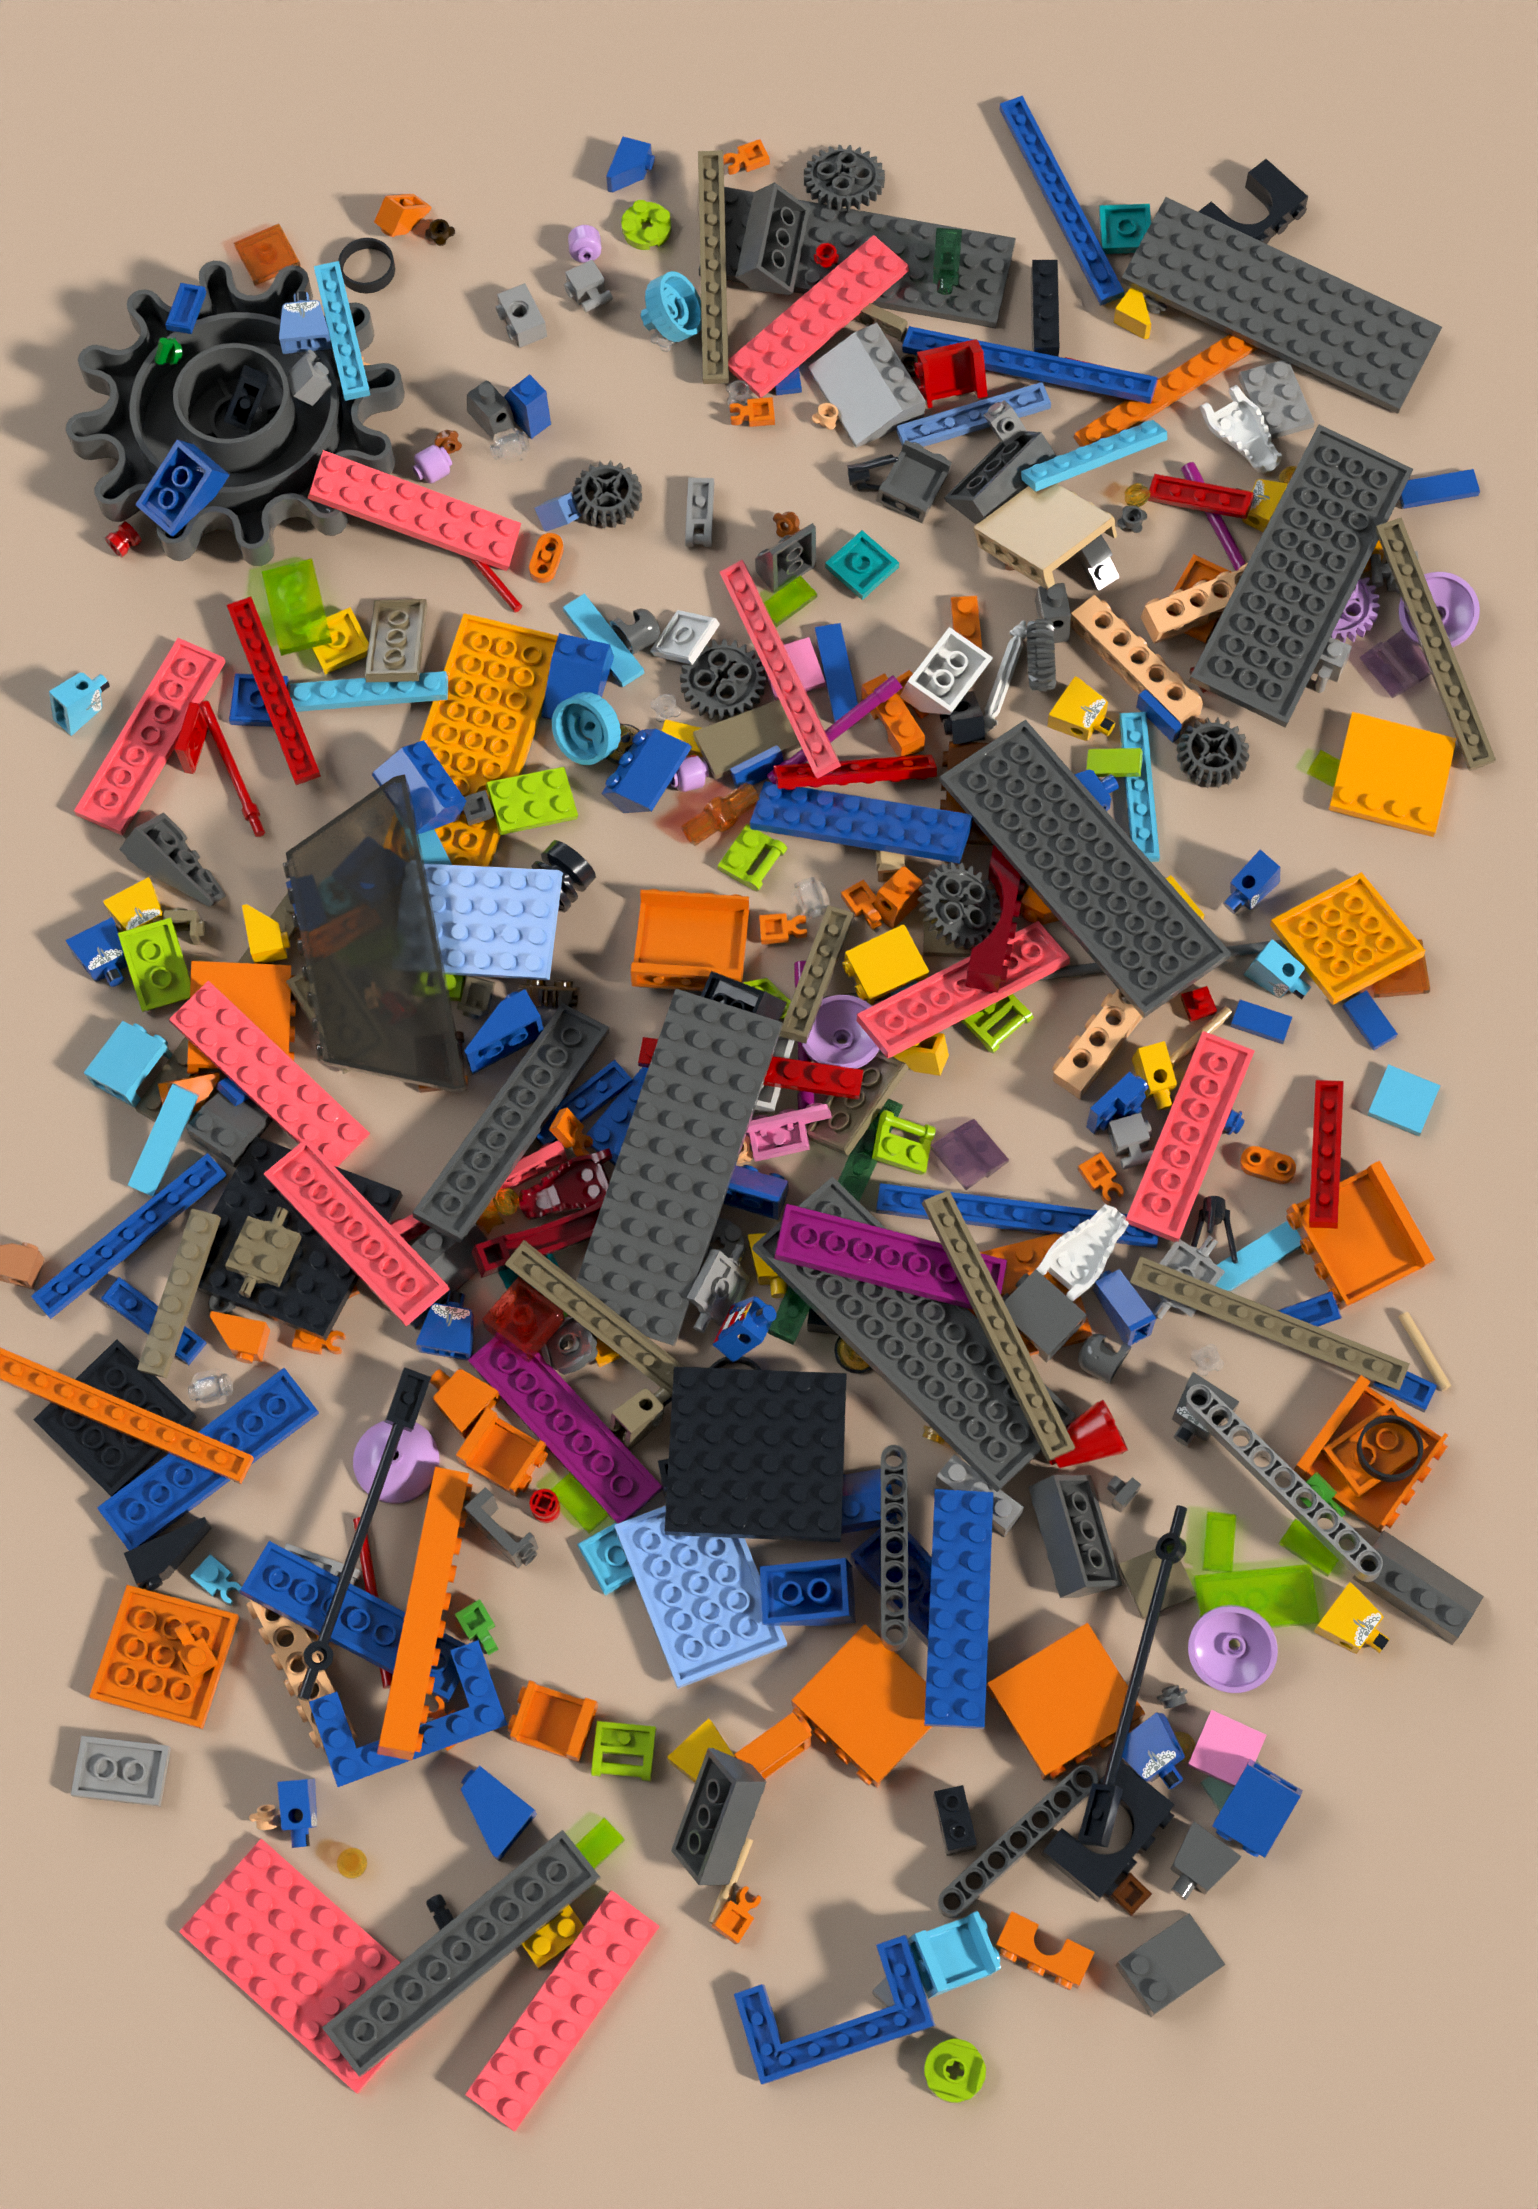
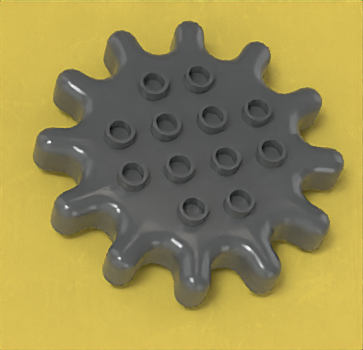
M210 261L203 265L199 271L200 286L205 287L207 293L192 334L167 330L165 324L171 307L164 303L156 293L144 289L134 292L127 301V310L133 327L140 335L132 346L116 350L101 345H91L81 351L78 357V364L85 383L93 391L107 395L110 398L100 409L72 416L66 424V432L74 452L82 459L113 458L118 460L117 466L103 476L94 488L95 496L103 515L112 522L125 521L141 511L136 506V503L176 440L197 446L229 474V477L216 497L174 536H170L157 525V535L164 553L174 561L187 560L195 553L204 535L215 530H227L235 534L243 559L252 566L261 567L268 564L274 556L273 532L276 526L288 518H305L319 532L326 536L338 535L346 528L348 522L347 513L307 499L323 450L391 474L394 470L395 458L389 437L380 431L364 426L363 423L371 415L397 409L403 403L405 391L400 371L396 366L389 363L364 365L370 396L345 401L332 347V349L313 351L317 356L313 361L325 365L329 371L328 375L332 386L313 406L294 397L287 377L290 375L289 370L306 352L282 353L279 340L282 306L285 303L294 302L295 293L307 292L310 301L313 300L308 273L300 266H286L278 272L271 287L266 292L253 296L245 295L237 290L230 266L222 261ZM349 303L360 352L370 346L374 339V328L370 311L361 303ZM160 338H175L181 344L182 357L178 359L177 364L164 363L160 365L154 361ZM244 365L269 375L267 386L249 431L224 422L227 407Z

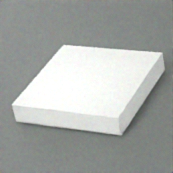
M677 610L650 651L656 657L693 665L720 623L713 617Z

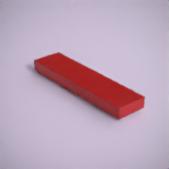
M1154 474L1146 497L1151 502L1247 520L1254 499V493Z

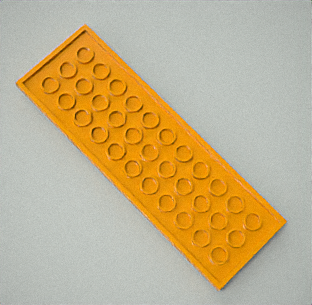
M463 613L444 669L448 675V700L433 701L420 741L424 740L464 797L484 790L487 793V782L521 775L542 713L551 659L558 635ZM462 811L459 820L434 829L452 865L491 866L501 836L495 817L469 826L464 811ZM394 813L383 848H388L405 863L420 864ZM403 884L396 886L389 893L387 902L401 904Z

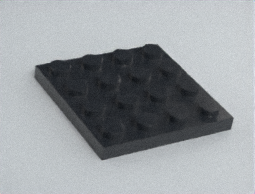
M118 1339L75 1379L184 1427H187L197 1418L155 1375L137 1370L140 1361ZM50 1403L33 1419L111 1497L128 1485L163 1451L54 1403Z

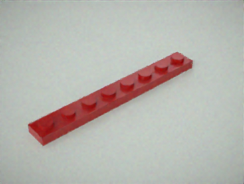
M250 596L228 604L229 614L295 785L297 786L321 777L252 597Z
M643 1037L638 1060L639 1067L649 1068L658 1039ZM772 1056L763 1085L859 1100L863 1070Z

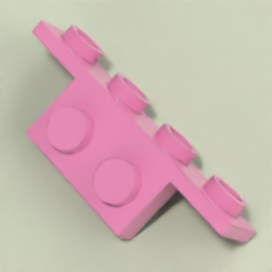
M812 1103L807 1105L805 1109L796 1111L794 1109H786L779 1112L778 1115L769 1117L767 1115H759L752 1118L746 1136H750L754 1160L757 1162L810 1150L805 1124L832 1118L827 1104Z

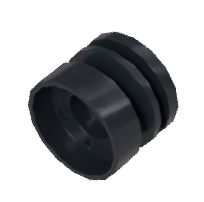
M553 840L541 854L543 862L535 861L531 867L532 869L560 870L563 873L558 911L565 913L571 907V903L578 899L576 891H585L596 878V874L592 866L577 851L561 841Z

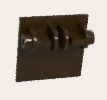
M526 979V984L519 985V988H528L527 993L535 1006H542L543 991L544 1007H548L549 991H553V1008H556L557 992H559L558 1007L562 1003L571 1008L572 1006H578V995H573V992L580 990V987H574L573 981L557 980L554 981V985H546V980Z

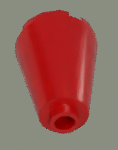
M1104 1400L1096 1402L1065 1427L1075 1449L1049 1462L1051 1465L1057 1464L1059 1468L1120 1455L1128 1451L1122 1434L1118 1430L1115 1420Z

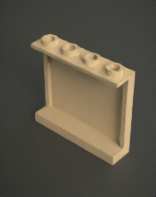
M1059 483L1036 492L1031 487H1026L973 527L978 547L1047 590L1055 584L1052 571L1103 532L1112 538L1117 537L1115 519L1109 512H1104L1092 502H1087L1075 492L1060 486Z

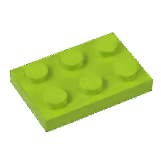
M564 767L486 783L487 793L500 835L577 820L578 812Z
M171 917L118 933L142 1012L190 998L191 980Z

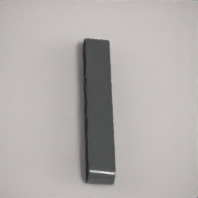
M890 1445L883 1450L880 1464L881 1641L886 1649L895 1652L903 1649L908 1639L907 1454L902 1447ZM890 1456H897L901 1459L902 1463L899 1466L892 1467L887 1464L886 1459ZM891 1484H896L901 1487L902 1492L893 1496L886 1491V1488ZM890 1513H897L902 1517V1521L894 1525L890 1524L886 1517ZM890 1542H898L901 1544L902 1550L894 1554L890 1553L886 1546ZM890 1571H898L903 1578L901 1581L893 1583L886 1578V1575ZM890 1600H898L903 1607L898 1612H891L887 1609L886 1604ZM891 1629H897L901 1631L903 1637L901 1640L893 1642L887 1638L886 1634Z
M1087 1765L1075 1768L941 1892L938 1900L940 1913L948 1918H956L961 1915L1089 1797L1092 1785L1088 1788L1078 1786L1076 1776L1086 1774L1090 1777L1092 1783H1098L1096 1771ZM1058 1794H1064L1069 1798L1070 1805L1066 1808H1059L1054 1803V1797ZM1036 1814H1042L1047 1818L1048 1825L1045 1828H1037L1032 1823V1817ZM1014 1834L1022 1835L1026 1840V1846L1021 1849L1014 1848L1010 1843V1837ZM994 1854L1000 1855L1004 1860V1866L1000 1869H993L988 1864L987 1859L989 1856ZM969 1875H977L982 1880V1886L976 1890L967 1887L965 1879ZM948 1895H954L959 1899L960 1906L956 1910H948L943 1904V1899Z

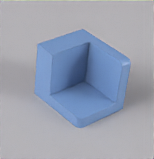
M572 492L550 499L534 508L545 532L567 525L582 516L576 510L577 503L574 501Z

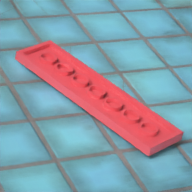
M873 235L728 359L729 371L755 395L762 398L859 315L863 308L869 303H873L909 271V265Z
M325 450L321 454L307 498L507 571L521 527L520 522Z
M177 638L74 810L76 816L121 836L124 835L176 747L189 702L199 703L200 705L226 663L224 657Z
M1037 921L1016 932L1014 939L1009 938L1008 944L1013 945L1010 961H1004V966H1009L1006 983L1000 982L998 993L965 987L970 961L969 956L858 1013L856 1021L888 1059L1069 965L1070 957L1041 923Z
M209 980L169 1019V1022L298 1144L308 1138L333 1166L339 1167L370 1135L357 1120Z
M1202 1031L1126 1217L1129 1225L1172 1242H1179L1255 1050Z
M308 1138L303 1140L264 1173L266 1179L405 1326L409 1325L450 1290L440 1276Z
M610 1890L465 2095L515 2132L660 1926L614 1891Z

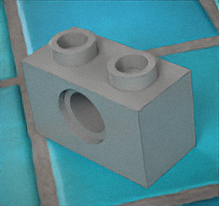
M525 283L497 294L499 305L496 306L498 316L500 320L505 319L508 324L506 325V330L511 340L515 339L519 348L547 337L545 321Z

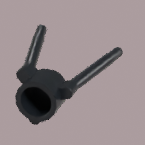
M889 454L866 462L847 465L850 486L857 485L858 491L866 489L879 491L881 485L866 484V481L871 480L869 469L897 462L899 458Z
M1208 1196L1203 1200V1209L1199 1210V1219L1191 1246L1197 1247L1204 1221L1208 1224L1207 1232L1212 1233L1213 1226L1220 1224L1223 1220L1232 1262L1236 1264L1238 1258L1230 1222V1210L1225 1209L1226 1201L1224 1198Z

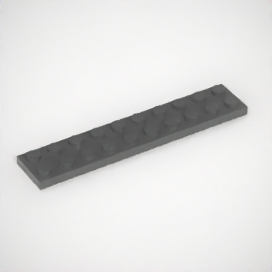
M562 1003L412 1212L413 1218L462 1243L608 1036L609 1027Z
M561 1830L322 2027L361 2078L601 1879V1877L567 1834Z

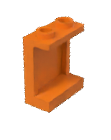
M487 1407L457 1452L456 1457L462 1465L517 1497L520 1491L525 1492L532 1481L530 1475L536 1467L540 1468L544 1464L548 1453L546 1452L545 1442L542 1440L538 1442L498 1418L497 1413Z
M529 1680L527 1687L522 1686L517 1703L521 1704L518 1714H513L509 1721L507 1731L511 1732L510 1737L512 1741L580 1763L598 1709L597 1701L586 1697L583 1700L537 1685L536 1682Z

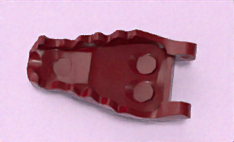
M607 1148L597 1153L571 1158L568 1162L562 1163L558 1170L551 1171L549 1175L542 1178L539 1184L529 1189H522L519 1195V1205L525 1217L533 1220L552 1213L583 1210L604 1200L610 1180L603 1164L613 1158L611 1150Z

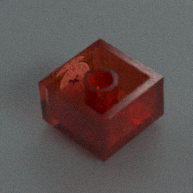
M518 1277L482 1318V1321L489 1333L529 1363L563 1324L565 1317L562 1309L521 1277Z

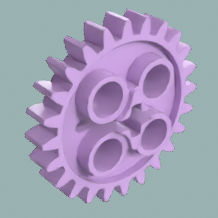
M1369 577L1359 578L1331 638L1339 639L1345 643L1348 637L1352 642H1355L1357 635L1363 638L1366 630H1371L1372 622H1375L1377 619L1380 605L1377 604L1379 595L1374 594L1376 586H1368ZM1347 612L1355 613L1356 616H1350Z

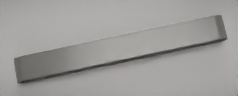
M1202 1384L1190 1387L1186 1395V1409L1358 1579L1364 1582H1371L1377 1579L1383 1566L1380 1554L1210 1388ZM1196 1395H1201L1205 1397L1207 1402L1204 1405L1198 1406L1191 1399ZM1220 1415L1225 1417L1228 1422L1224 1426H1217L1213 1423L1212 1418ZM1244 1436L1249 1443L1246 1446L1240 1447L1233 1442V1438ZM1258 1456H1263L1269 1460L1270 1464L1266 1467H1259L1255 1464L1254 1459ZM1286 1477L1291 1485L1287 1488H1281L1277 1486L1275 1479ZM1305 1497L1311 1501L1312 1506L1307 1509L1300 1508L1296 1500ZM1321 1518H1327L1331 1520L1333 1527L1328 1530L1322 1529L1317 1521ZM1349 1539L1354 1543L1355 1548L1350 1551L1343 1550L1339 1546V1541ZM1363 1560H1371L1376 1565V1570L1367 1572L1362 1569L1360 1563Z

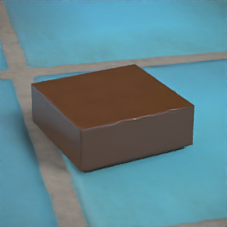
M1130 1872L1118 1884L1119 1886L1110 1897L1131 1917L1152 1893Z

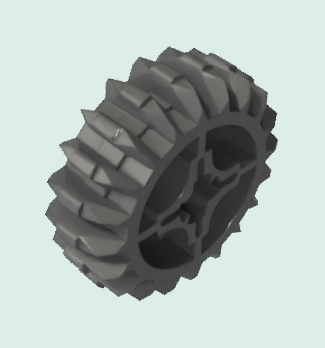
M610 460L608 465H603L599 461L598 467L590 464L588 467L589 472L581 471V478H576L572 493L574 501L577 503L576 510L583 515L585 522L591 520L594 527L601 523L605 529L607 524H612L615 528L619 521L625 525L626 517L633 519L634 511H639L640 502L642 501V486L638 481V476L632 474L630 467L623 469L621 462L617 466H613V462ZM623 488L628 491L625 499H622L620 495ZM590 490L594 491V499L592 501H589L587 498Z
M1044 619L1029 621L1026 625L1029 687L1032 690L1039 691L1054 689L1056 686L1053 623L1051 620Z
M1208 717L1204 720V724L1197 720L1194 723V728L1191 726L1186 728L1185 734L1182 733L1180 736V743L1177 744L1176 751L1179 753L1177 754V761L1181 763V772L1188 771V779L1196 777V785L1204 781L1207 788L1211 786V783H1215L1217 788L1222 785V781H1224L1229 786L1232 778L1237 780L1241 772L1245 771L1246 762L1249 760V745L1245 743V734H1238V726L1231 729L1229 720L1225 724H1220L1219 717L1215 720V723H1211ZM1194 745L1198 748V752L1200 753L1199 760H1197L1192 753V747ZM1227 746L1233 751V760L1228 758V753L1225 751Z

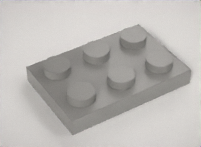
M1281 360L1239 372L1238 378L1245 395L1260 408L1261 414L1264 416V424L1268 425L1271 439L1314 427L1315 422L1289 362Z
M81 1736L71 1796L161 1807L171 1747Z

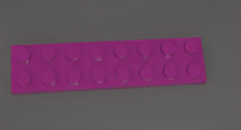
M786 1204L774 1259L973 1310L941 1243ZM981 1254L1001 1295L1007 1260Z
M512 1323L468 1359L469 1364L491 1387L499 1392L501 1399L534 1435L546 1443L547 1449L616 1524L630 1519L663 1489L662 1485L563 1378L545 1362L544 1358Z

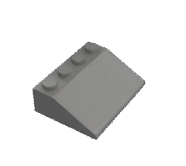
M878 323L854 332L808 366L809 372L828 403L837 407L839 421L856 448L896 431L898 425L924 418L926 401Z

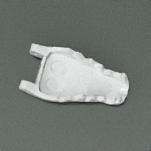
M1237 385L1229 389V395L1233 402L1214 413L1208 402L1199 406L1202 416L1212 433L1241 453L1258 473L1272 471L1280 464L1282 454L1281 452L1278 453L1271 442V434L1269 433L1268 425L1264 424V416L1261 414L1260 408L1250 401Z
M1105 1204L1090 1220L1087 1219L1073 1231H1068L1061 1236L1048 1250L1036 1270L1043 1276L1049 1272L1070 1291L1067 1292L1066 1296L1073 1302L1087 1291L1103 1272L1107 1259L1112 1253L1117 1240L1128 1227L1129 1223L1126 1221L1125 1215L1121 1214L1115 1207Z

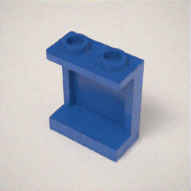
M1250 1759L1212 1826L1217 1829L1216 1833L1228 1841L1234 1839L1243 1844L1242 1848L1250 1855L1255 1857L1261 1855L1265 1858L1300 1799L1303 1790Z

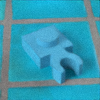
M211 1554L191 1574V1578L213 1597L220 1591L221 1598L230 1606L234 1603L228 1598L229 1591L235 1589L240 1593L242 1588L237 1582H228L233 1574Z

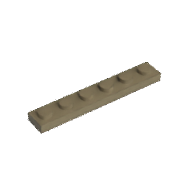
M827 906L783 1021L780 1037L807 1043L853 921L854 912Z
M196 1209L191 1210L137 1368L140 1372L167 1379L221 1217L216 1214Z

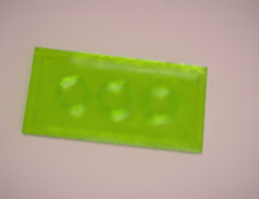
M312 558L262 571L281 656L332 643Z
M1311 1564L1194 1576L1199 1618L1214 1608L1225 1605H1237L1249 1608L1261 1615L1271 1628L1319 1624L1320 1622Z

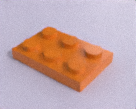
M1193 554L1173 592L1179 589H1183V591L1190 589L1194 584L1202 580L1211 581L1219 574L1229 570ZM1214 593L1218 598H1225L1219 593ZM1190 602L1193 606L1200 607L1198 603ZM1167 611L1169 615L1177 616L1174 612ZM1218 618L1211 620L1203 626L1191 628L1184 633L1206 643Z
M1393 1400L1322 1450L1357 1497L1381 1481L1369 1475L1358 1460L1357 1443L1362 1430L1370 1421L1380 1416L1394 1415L1408 1420ZM1381 1423L1375 1425L1365 1433L1362 1439V1452L1366 1461L1372 1468L1384 1474H1392L1418 1455V1447L1413 1435L1406 1428L1398 1424ZM1422 1438L1424 1451L1428 1448L1429 1445Z

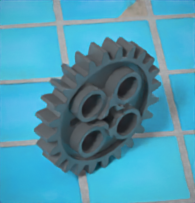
M838 145V150H834L829 146L827 153L819 150V156L812 155V161H807V168H804L806 193H811L812 200L818 199V205L826 202L827 209L834 205L837 206V211H840L842 207H846L849 212L851 206H855L860 210V204L869 206L870 200L877 201V195L882 194V188H884L885 170H882V163H877V156L870 158V151L861 153V147L854 151L851 145L847 149H843L841 145Z
M723 639L722 645H718L715 640H712V647L709 648L706 645L693 665H682L683 674L680 675V683L683 684H681V693H685V702L691 701L690 706L692 710L699 707L700 716L705 712H709V720H712L716 714L719 715V720L723 721L724 715H728L731 718L734 717V713H744V708L749 711L752 710V702L760 703L759 695H764L763 686L766 685V677H764L765 668L761 667L760 658L755 659L754 650L747 653L746 644L737 648L736 640L733 641L731 646L727 645L726 639ZM715 662H724L721 666L714 665ZM739 674L747 675L745 678L736 677ZM701 682H709V683H710V684L707 685V686H701V685H699ZM725 694L732 695L729 699L722 698L721 696Z
M950 862L948 865L942 864L929 872L928 876L922 880L924 885L919 888L923 895L917 898V901L924 904L919 909V912L926 913L927 915L923 922H930L932 924L929 931L931 932L936 929L938 931L936 939L939 940L944 936L945 944L948 946L954 942L956 949L961 946L969 949L983 942L999 922L995 916L1001 913L999 909L994 908V905L999 903L998 899H993L991 896L995 893V889L988 890L987 888L990 881L985 880L982 882L980 880L982 873L979 872L974 875L973 867L970 866L965 870L963 863L957 866L953 862Z

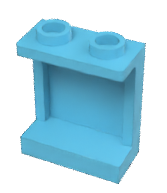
M122 1021L84 1071V1074L95 1087L135 1108L141 1100L135 1092L161 1056L170 1059L173 1054L167 1047L168 1042L157 1034L151 1036L142 1026L136 1023L132 1026Z
M978 1911L935 1929L915 1933L908 1938L928 1999L988 1977L1001 1969L1000 1955L997 1949L992 1946L988 1936L987 1923L980 1917Z

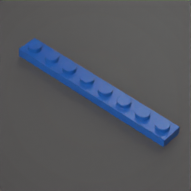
M207 1153L31 1297L45 1314L52 1319L227 1176L226 1173Z

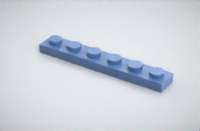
M1043 382L898 425L896 432L902 446L905 440L919 443L925 447L990 427L983 415L997 402L1005 400L1014 409L1017 416L1021 418L1051 409V401Z

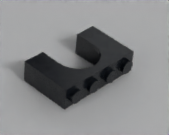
M1265 159L1248 172L1245 188L1267 208L1269 215L1264 220L1254 224L1238 223L1228 217L1212 201L1198 212L1268 244L1274 235L1283 233L1288 224L1303 217L1307 211L1308 195L1269 160Z
M1122 1761L1115 1785L1123 1789L1120 1805L1127 1811L1132 1823V1835L1129 1843L1116 1853L1098 1854L1087 1849L1066 1830L1061 1828L1042 1852V1856L1097 1902H1099L1102 1896L1107 1900L1119 1886L1114 1881L1121 1873L1125 1876L1129 1874L1137 1863L1133 1859L1140 1849L1145 1853L1156 1840L1152 1834L1158 1826L1164 1829L1175 1816L1170 1812L1175 1804ZM1104 1776L1101 1778L1098 1784L1103 1783Z

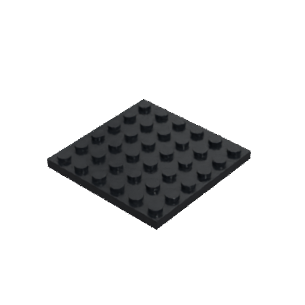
M256 1136L250 1143L212 1214L221 1217L197 1290L326 1341L359 1276L266 1179L264 1173L288 1154L291 1149ZM334 1166L389 1223L403 1196L401 1191ZM277 1207L284 1208L288 1211V1214L282 1226L288 1230L300 1233L302 1238L280 1287L268 1283H256L250 1297L242 1296L239 1294L245 1278L238 1273L227 1270L225 1265L248 1216L262 1221H272Z
M674 1366L665 1535L841 1542L847 1373Z

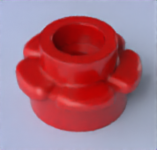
M830 243L820 244L816 249V254H814L816 264H820L824 268L831 267L839 259L836 248Z

